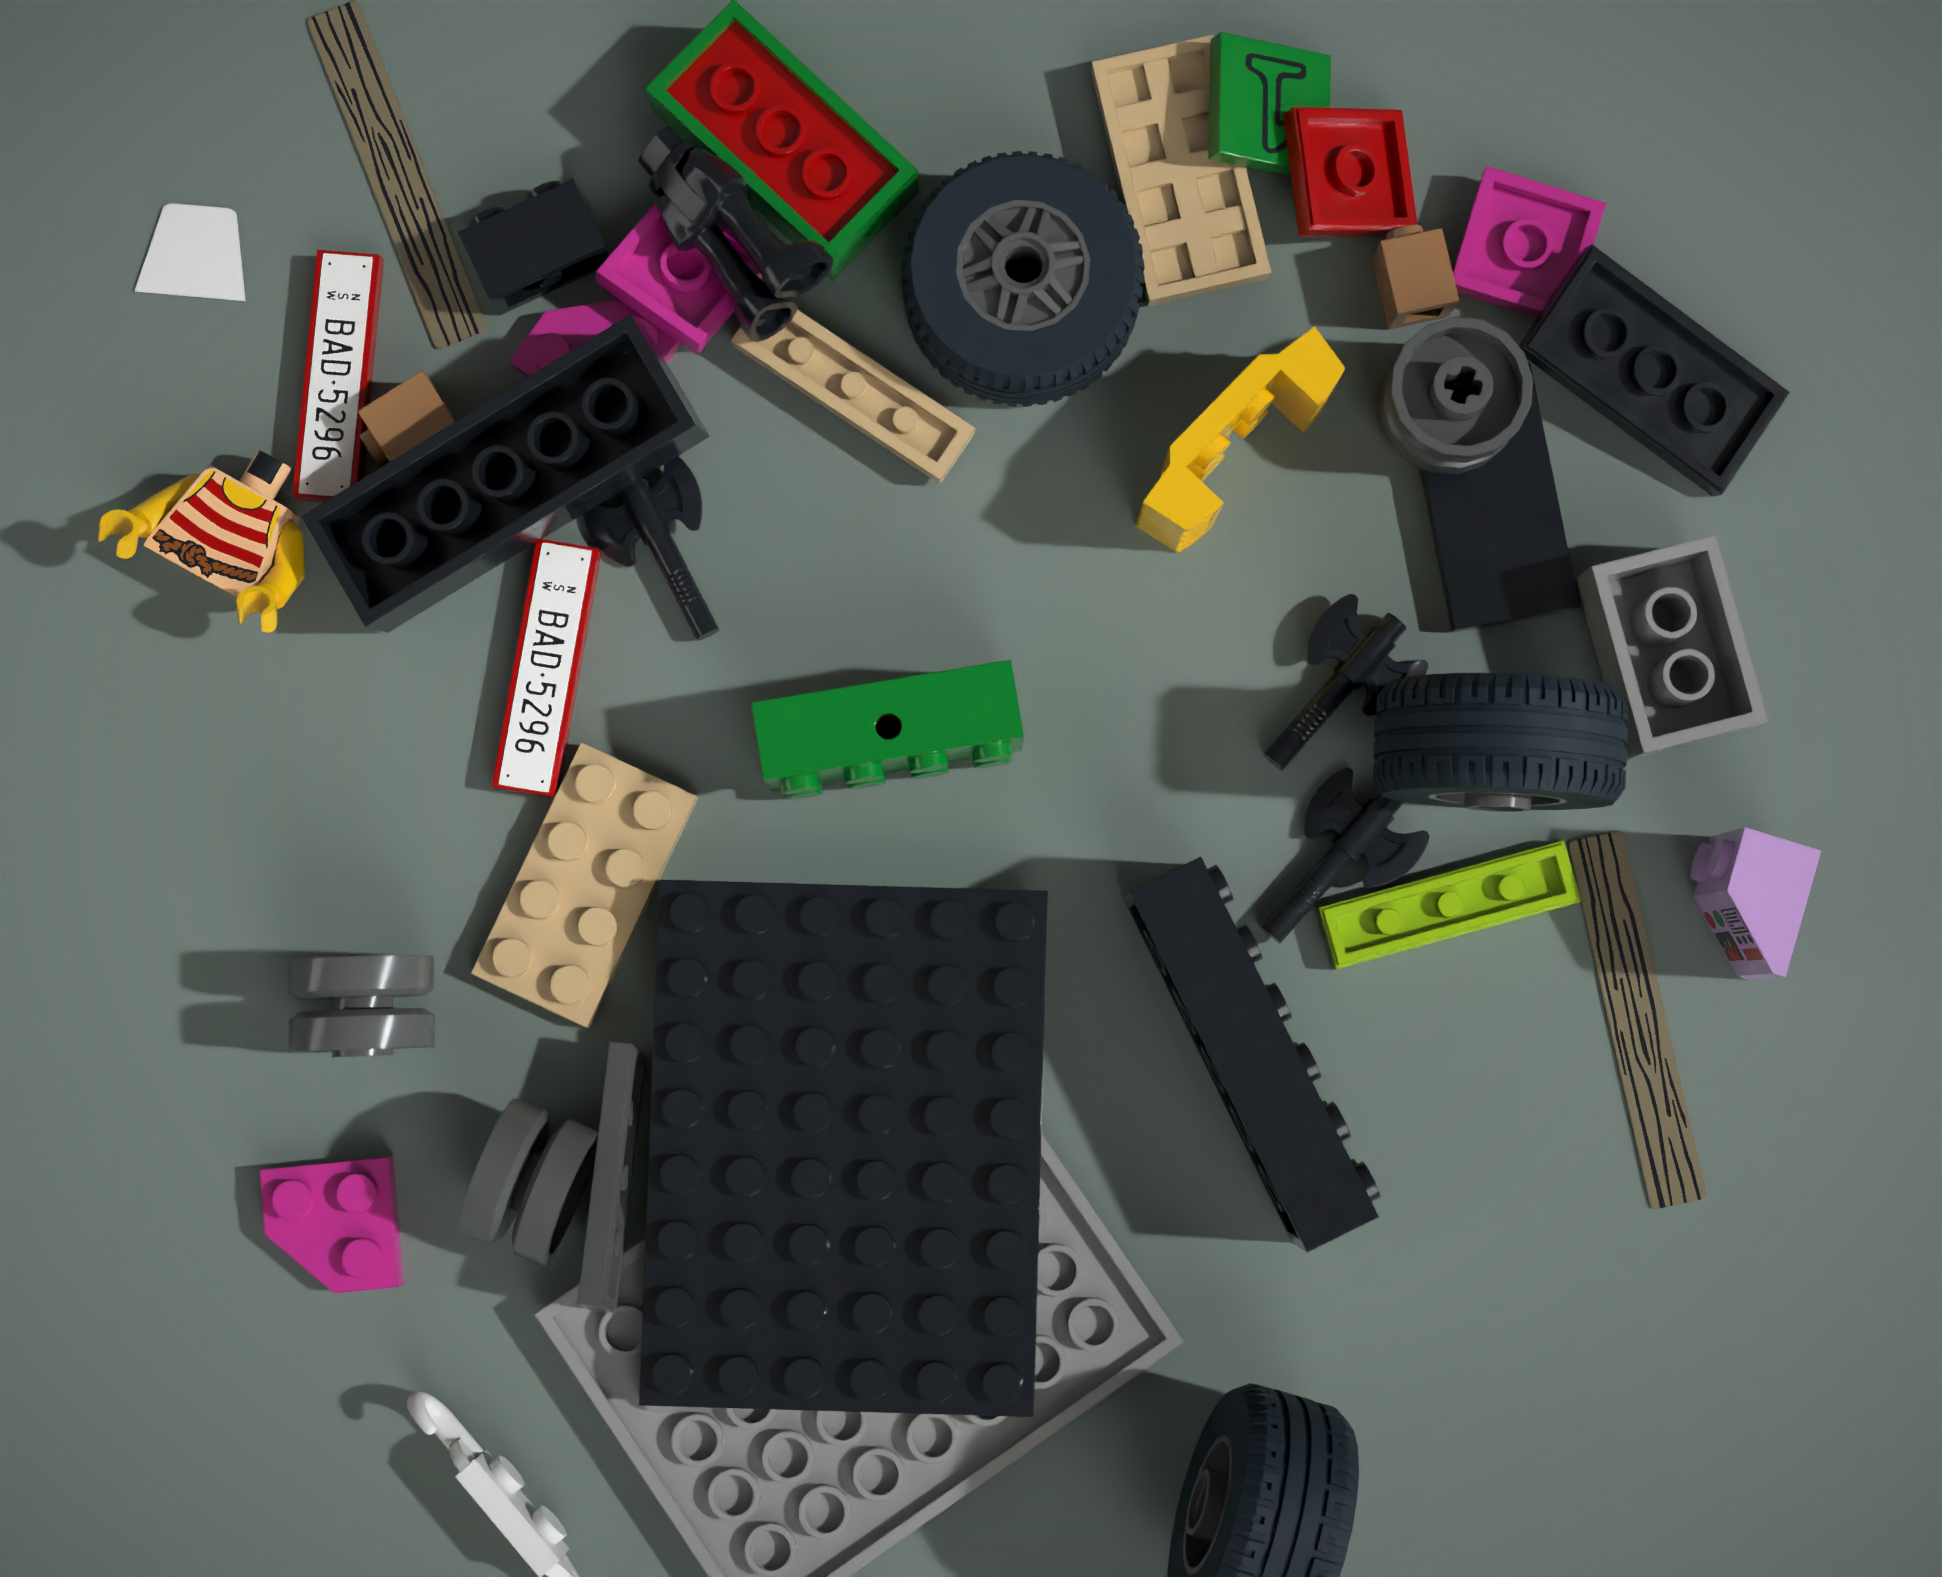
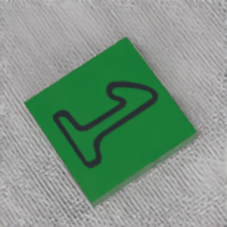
M1220 32L1212 38L1210 42L1208 160L1291 176L1283 114L1293 107L1330 108L1331 55Z

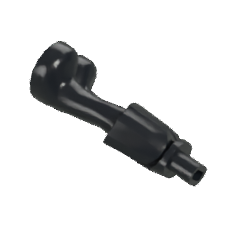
M664 127L652 138L640 155L638 162L651 176L649 188L654 195H658L655 199L656 206L672 242L678 251H690L697 248L708 260L733 302L740 327L751 341L759 342L774 336L793 319L797 312V303L792 297L803 294L818 285L831 270L833 258L822 245L815 241H804L794 244H786L781 241L755 212L747 199L749 195L747 182L731 165L711 151L699 147L694 141L684 142L672 127ZM727 228H729L755 263L764 281L750 269L723 234Z

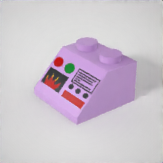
M1747 827L1711 836L1708 844L1702 843L1699 846L1690 874L1691 879L1697 881L1693 898L1737 977L1747 980L1786 977L1821 850Z

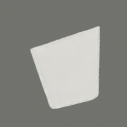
M177 203L165 205L134 292L246 302L236 212L222 207Z

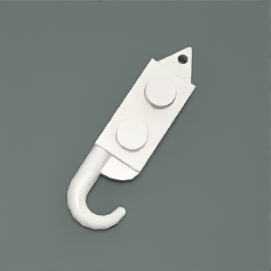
M423 1391L411 1393L407 1398V1409L412 1418L426 1434L432 1435L435 1433L446 1446L454 1465L460 1472L455 1476L456 1479L538 1577H542L544 1574L548 1577H580L566 1556L569 1548L562 1540L567 1536L563 1525L547 1507L541 1505L536 1509L520 1489L525 1483L516 1468L505 1457L499 1455L494 1459L487 1450L484 1451L453 1413L434 1396Z

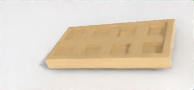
M1214 35L1092 61L1091 74L1122 202L1127 208V215L1132 216L1134 228L1137 229L1140 236L1139 243L1142 244V257L1145 266L1143 289L1148 307L1269 280L1272 273L1246 167L1208 160L1210 42Z
M581 742L471 974L586 1028H590L698 797Z

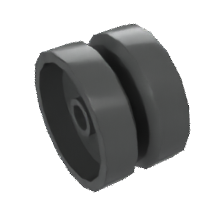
M1451 317L1426 325L1405 343L1381 386L1379 417L1387 440L1404 460L1427 472L1456 475L1482 467L1500 452L1519 431L1531 408L1533 376L1525 353L1506 331L1482 319ZM1453 392L1459 395L1462 404L1450 399Z
M365 955L288 960L289 994L300 1000H330V1011L298 1012L289 1019V1052L332 1051V1057L393 1055V1049L435 1047V1015L425 1008H393V997L424 996L434 989L433 956Z
M517 1098L512 1099L494 1126L475 1167L462 1205L458 1223L459 1233L487 1244H492L504 1236L516 1217L512 1232L514 1254L543 1266L549 1264L570 1226L595 1162L599 1130L573 1120H567L557 1127L545 1146L549 1131L547 1110Z

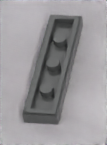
M609 1042L577 1302L578 1305L591 1311L614 1313V1309H617L647 1060L645 1055L632 1043Z

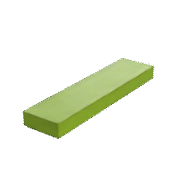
M1563 840L1323 906L1316 910L1333 970L1582 901Z

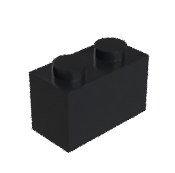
M573 179L563 184L560 181H550L541 184L527 194L526 201L506 210L502 207L487 209L474 216L469 222V227L458 232L486 294L499 315L597 271L609 257Z

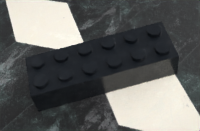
M630 314L301 517L364 626L388 633L710 436L648 330Z
M1199 857L1129 891L1123 897V900L1291 1242L1308 1253L1378 1218L1379 1216L1372 1201L1381 1197L1379 1189L1365 1163L1362 1161L1357 1164L1354 1158L1350 1159L1342 1141L1351 1137L1348 1126L1334 1102L1328 1104L1325 1100L1322 1101L1313 1084V1081L1321 1078L1317 1063L1304 1042L1300 1044L1297 1042L1293 1043L1283 1023L1292 1018L1290 1009L1275 983L1264 985L1254 965L1255 962L1263 959L1261 951L1246 924L1238 927L1235 926L1225 906L1226 903L1233 900V895L1219 867L1214 865L1207 869L1202 857Z

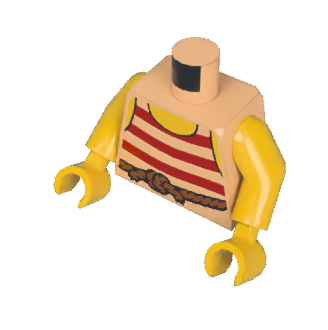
M261 450L256 451L240 481L209 466L201 474L192 473L150 496L129 511L111 510L100 519L98 541H105L108 536L114 534L124 536L117 543L116 556L122 559L132 557L137 549L138 537L147 538L144 546L236 597L239 624L245 623L246 617L252 613H262L261 631L271 633L276 629L278 623L277 609L285 605L306 575L304 534L299 528L300 517L287 507L274 501L291 468Z

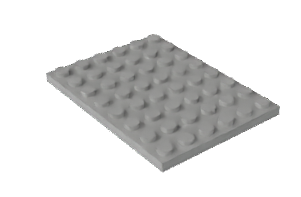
M1042 1133L1034 1417L639 1406L645 1239L623 1253L617 1309H614V1313L591 1311L578 1305L579 1283L534 1314L708 1577H849L1184 1343Z

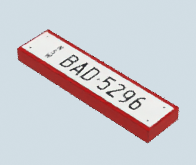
M317 250L292 496L296 500L325 502L362 479L365 444L359 435L367 430V425L358 411L370 404L384 260L378 254Z
M544 539L539 540L535 544L492 787L495 789L555 798L560 788L602 553L599 548Z

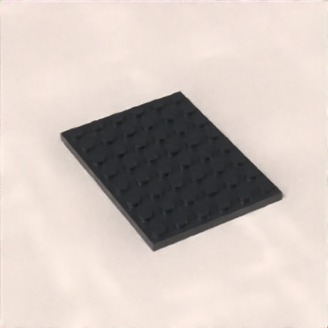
M659 880L639 1406L1034 1417L1048 891Z

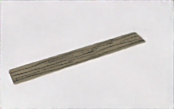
M352 1L309 18L307 22L434 346L442 349L485 332L487 324L360 4Z
M1615 831L1573 840L1569 843V851L1582 901L1584 917L1650 1205L1654 1209L1702 1200L1706 1197V1189L1625 836L1621 831Z

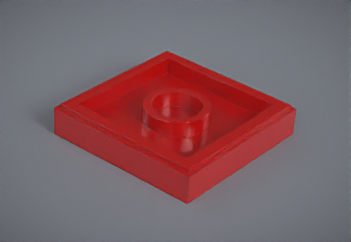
M1293 107L1283 114L1299 237H1385L1388 232L1394 229L1417 225L1402 110Z

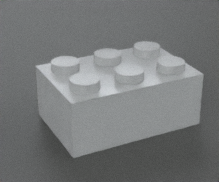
M1716 535L1591 566L1575 578L1603 682L1619 690L1628 705V722L1624 725L1628 728L1627 745L1624 747L1627 749V760L1748 730L1769 721Z

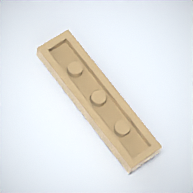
M797 310L793 319L781 331L766 340L759 342L751 341L741 327L731 340L733 347L939 484L942 483L975 434V427L799 310Z

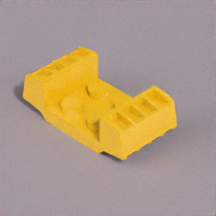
M1312 327L1279 354H1259L1169 446L1161 470V478L1143 501V506L1139 513L1140 516L1135 524L1137 528L1174 552H1181L1195 543L1213 527L1224 504L1202 481L1224 459L1225 455L1223 453L1231 444L1228 439L1234 433L1244 439L1268 414L1267 408L1270 404L1276 407L1302 433L1311 426L1322 411L1345 370L1344 365L1316 327Z

